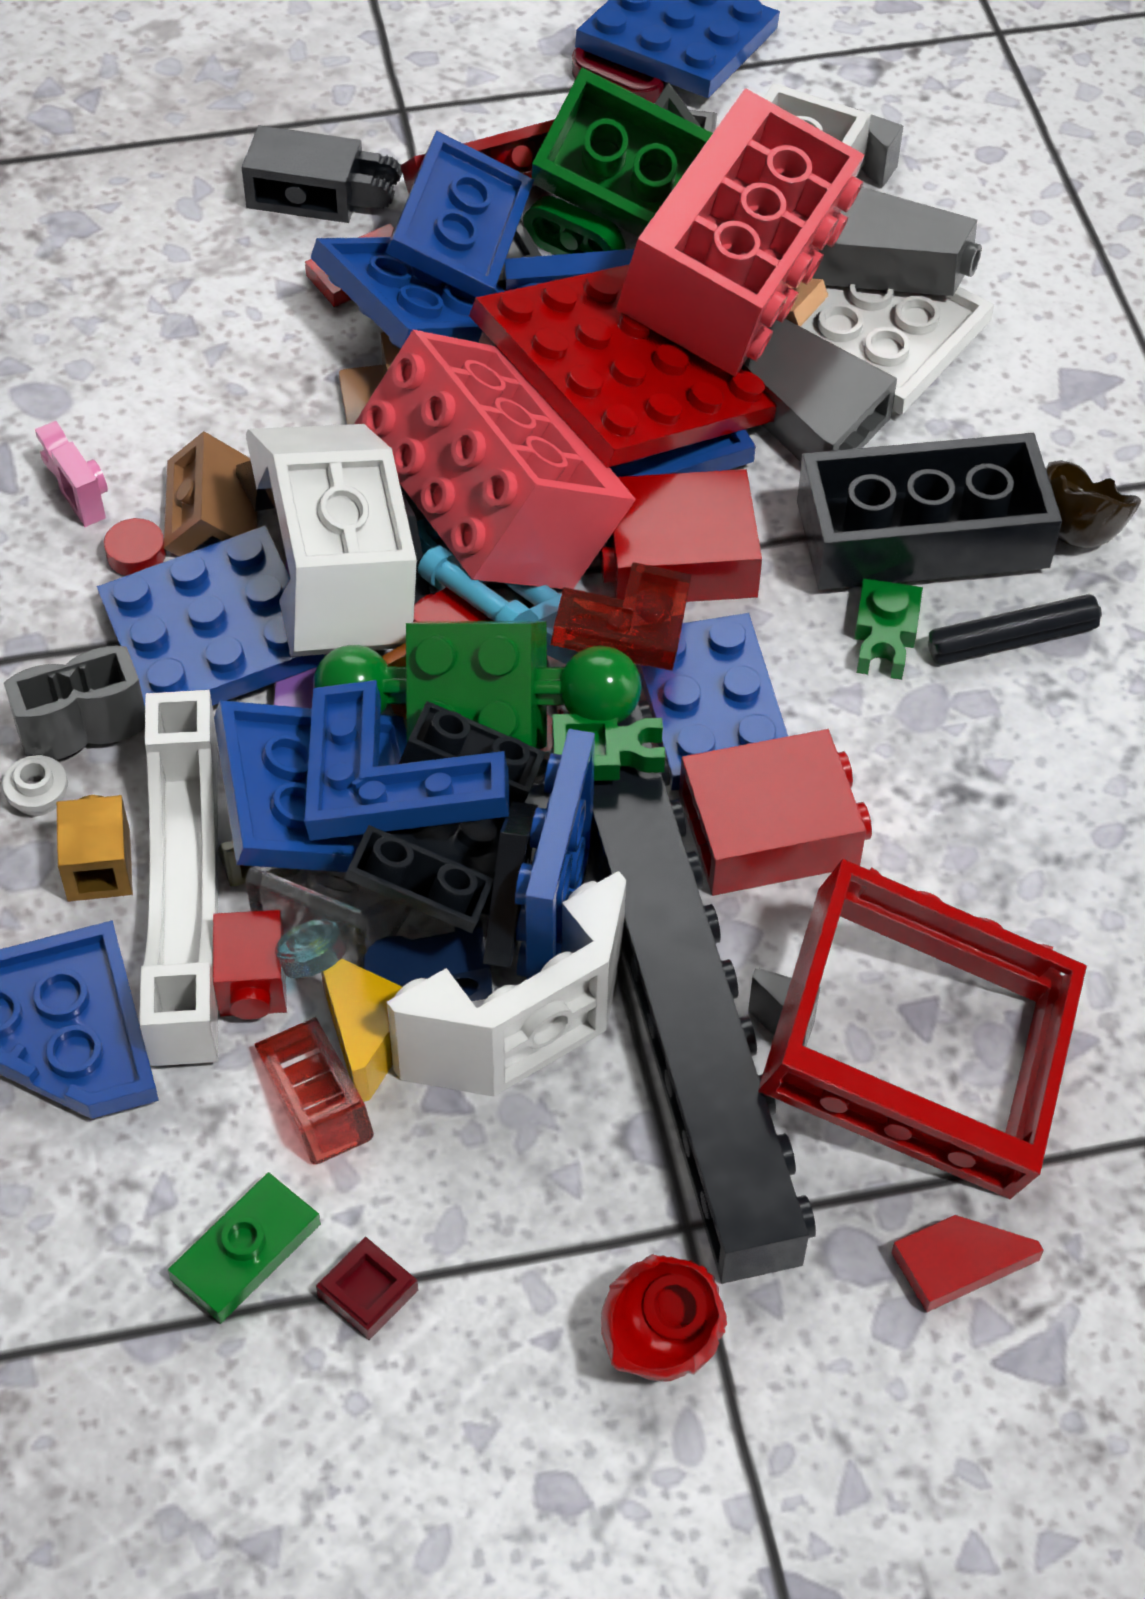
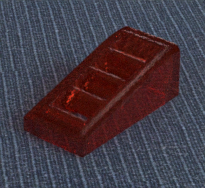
M316 1017L254 1044L267 1075L312 1164L325 1162L373 1138L374 1132L366 1106ZM314 1049L317 1054L285 1068L281 1066L282 1063ZM323 1072H327V1073L322 1074V1075H320V1076H318V1077H316V1078H313V1079H311V1080H309V1081H307V1082H304V1083H302V1084H300V1085H298V1086L292 1087V1086L297 1085V1084H299V1083H301V1082H303V1081H306V1080H308V1079H310V1078H312V1077H314V1076H317V1075H319V1074H321V1073H323ZM338 1094V1096H335V1097H333V1098H331V1099H329V1100H326V1101H324V1102H322V1103H320V1104H317V1105H315V1106H313V1107H311V1108H309V1109H306V1110L304 1109V1108H306V1107H309V1106H311V1105H313V1104H316V1103H318V1102H320V1101H323V1100H325V1099H327V1098H329V1097H331V1096H334V1095Z

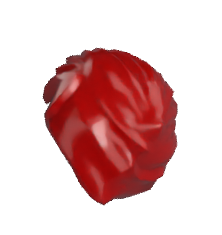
M651 1254L643 1261L629 1266L609 1285L610 1290L604 1300L601 1311V1334L614 1369L638 1375L648 1380L669 1382L688 1373L695 1375L716 1353L719 1340L726 1332L727 1316L724 1310V1303L719 1296V1287L715 1283V1277L708 1273L707 1268L703 1265H697L691 1260L687 1261L672 1256L666 1257L664 1255Z

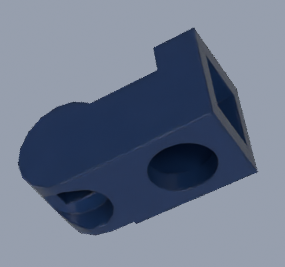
M480 917L473 933L454 926V932L414 940L403 936H386L374 942L364 956V969L402 987L415 979H428L447 968L471 1001L487 999L493 993L490 964H483L486 942Z

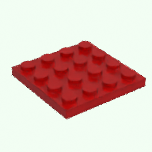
M630 264L475 298L469 314L470 318L606 468L774 421L777 405L764 393L765 384L757 375L740 369L734 377L616 310Z

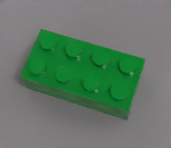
M581 68L532 163L533 184L585 211L609 220L617 227L639 237L713 133Z

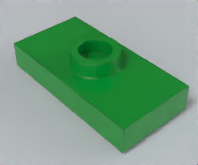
M268 1172L168 1269L170 1280L221 1324L321 1225L320 1215Z

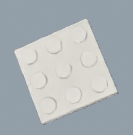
M850 284V287L825 285L828 297L801 327L896 377L897 384L892 410L903 415L992 320L994 304L961 287L957 288L953 296L900 292L894 291V289L855 288V284Z

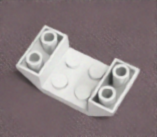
M365 424L248 429L246 440L256 489L272 488L291 578L279 600L291 657L328 654L334 649L346 645H361L372 650L395 649L406 643V623H411L414 620L417 559L392 448Z
M617 871L600 882L590 881L578 887L566 901L562 902V953L549 960L541 972L517 986L506 985L497 989L488 996L482 1006L475 1007L447 968L428 979H415L403 986L394 998L387 1001L393 1070L399 1079L495 1097L605 1032L623 953L626 879Z

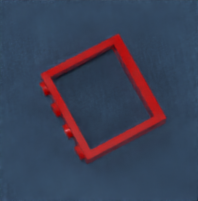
M842 859L818 889L758 1092L1011 1199L1041 1173L1087 965L1053 951L1052 946L1037 944L1005 930L999 923L991 919L976 917L948 905L934 894L916 891L884 877L872 867L868 870ZM839 917L1036 1002L1006 1132L802 1045Z

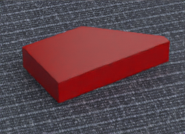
M954 1215L894 1242L891 1254L925 1311L929 1312L1040 1261L1044 1249L1037 1240Z

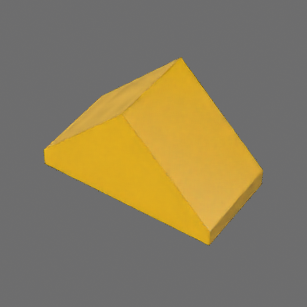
M334 954L319 957L323 989L355 1100L358 1104L369 1101L393 1065L387 1001L394 998L402 986Z

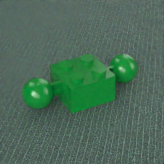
M420 621L406 623V666H388L387 662L376 651L361 645H346L329 652L319 663L313 678V688L376 680L381 697V714L389 704H406L407 742L426 701H429L507 736L517 738L537 749L547 747V706H565L569 714H577L590 720L606 721L617 718V724H619L635 710L642 688L640 674L634 662L623 652L608 646L586 648L574 655L565 667H547V621Z

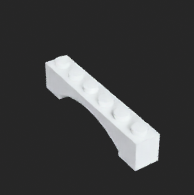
M210 690L146 693L145 748L149 797L150 874L146 954L144 966H141L140 1029L150 1066L218 1062V1005L213 985V914L218 913V743Z

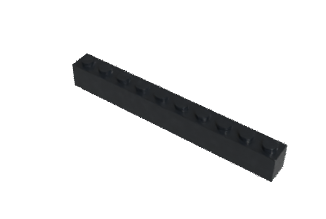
M640 700L632 714L617 725L628 726L638 720L652 718L647 700ZM557 706V714H569L565 706ZM651 743L642 744L644 747L653 748ZM665 756L664 772L646 773L630 766H620L619 780L594 781L592 849L601 880L617 871L626 879L623 954L720 1282L724 1284L803 1266L808 1238L815 1237L816 1225L808 1197L806 1195L797 1197L790 1175L795 1174L796 1165L792 1145L786 1133L776 1134L771 1115L776 1113L775 1098L758 1092L763 1074H757L752 1056L757 1054L754 1028L748 1015L739 1017L733 1000L738 998L739 994L735 969L730 959H720L716 943H720L721 940L717 913L712 904L703 906L699 890L703 888L702 869L697 853L695 851L686 852L682 837L686 836L685 817L680 801L678 799L669 800L665 786L670 784L669 768Z

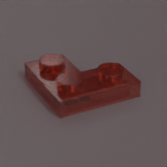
M632 562L624 600L563 587L550 645L572 649L577 652L593 646H608L623 652L635 664L673 671L692 574Z

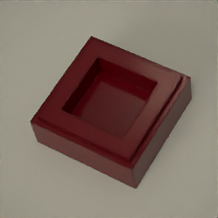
M365 1236L316 1285L317 1296L370 1340L418 1291V1280Z

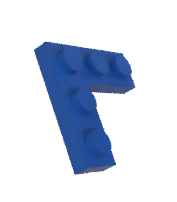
M377 681L313 688L304 818L310 841L361 835L365 833L368 825L386 832L509 817V774L504 751L379 767L381 697Z

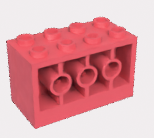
M745 88L639 236L616 310L735 377L747 358L757 362L773 334V331L769 328L772 327L776 320L783 323L798 297L799 292L795 291L794 288L796 289L801 282L808 285L824 257V254L818 251L823 250L825 245L832 248L841 235L848 221V217L841 214V211L843 210L846 213L849 211L864 183L856 178L865 154Z
M412 330L355 424H365L392 448L399 483L472 580L537 587L547 585L550 588L573 590L636 500L611 468L604 466L497 346Z

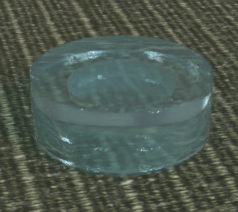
M316 919L302 923L285 933L275 947V954L286 976L290 978H306L319 974L335 965L344 956L347 946L338 925L334 921Z

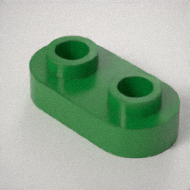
M554 196L540 197L526 211L523 217V225L534 243L553 255L626 249L622 234L614 223Z

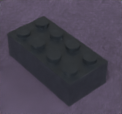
M1035 433L802 454L797 504L818 590L862 586L863 579L896 583L1051 567L1062 519Z

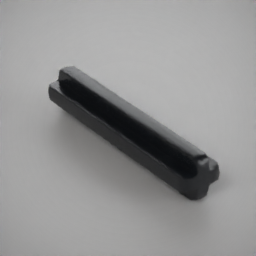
M1081 595L933 629L929 632L928 649L935 663L944 664L1096 629L1100 625L1102 611L1094 595Z

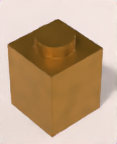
M88 795L77 800L57 801L58 869L67 901L133 895L130 828L122 795L107 797Z

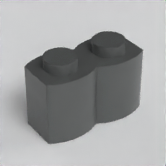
M106 646L92 649L76 656L66 665L45 664L31 667L13 675L4 682L15 726L26 757L43 755L59 760L78 752L88 743H114L130 738L145 729V706L140 682L128 649L125 646Z

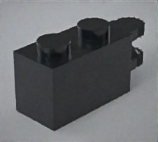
M258 125L241 167L246 208L349 223L355 206L384 209V207H389V204H392L395 193L393 190L394 186L392 185H397V182L400 181L402 175L400 165L402 164H399L398 160H395L393 156H382L379 153L362 151V142L358 139Z

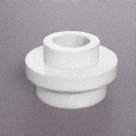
M33 755L22 758L12 764L3 777L2 785L5 797L13 807L26 815L42 816L54 811L57 808L56 802L63 800L67 791L68 780L63 766L57 760L48 756ZM41 780L35 784H28L32 781Z

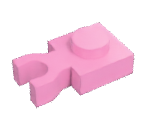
M57 421L35 429L36 437L44 448L43 451H40L41 458L49 471L56 476L60 491L83 526L87 527L105 519L101 494L107 492L108 487L97 462L94 459L85 461L74 443L68 442Z

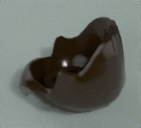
M1059 460L1049 462L1046 467L1062 519L1058 538L1071 545L1092 548L1108 543L1123 530L1142 501L1135 495H1121L1118 492L1115 480L1111 478L1093 483L1087 472L1075 463Z

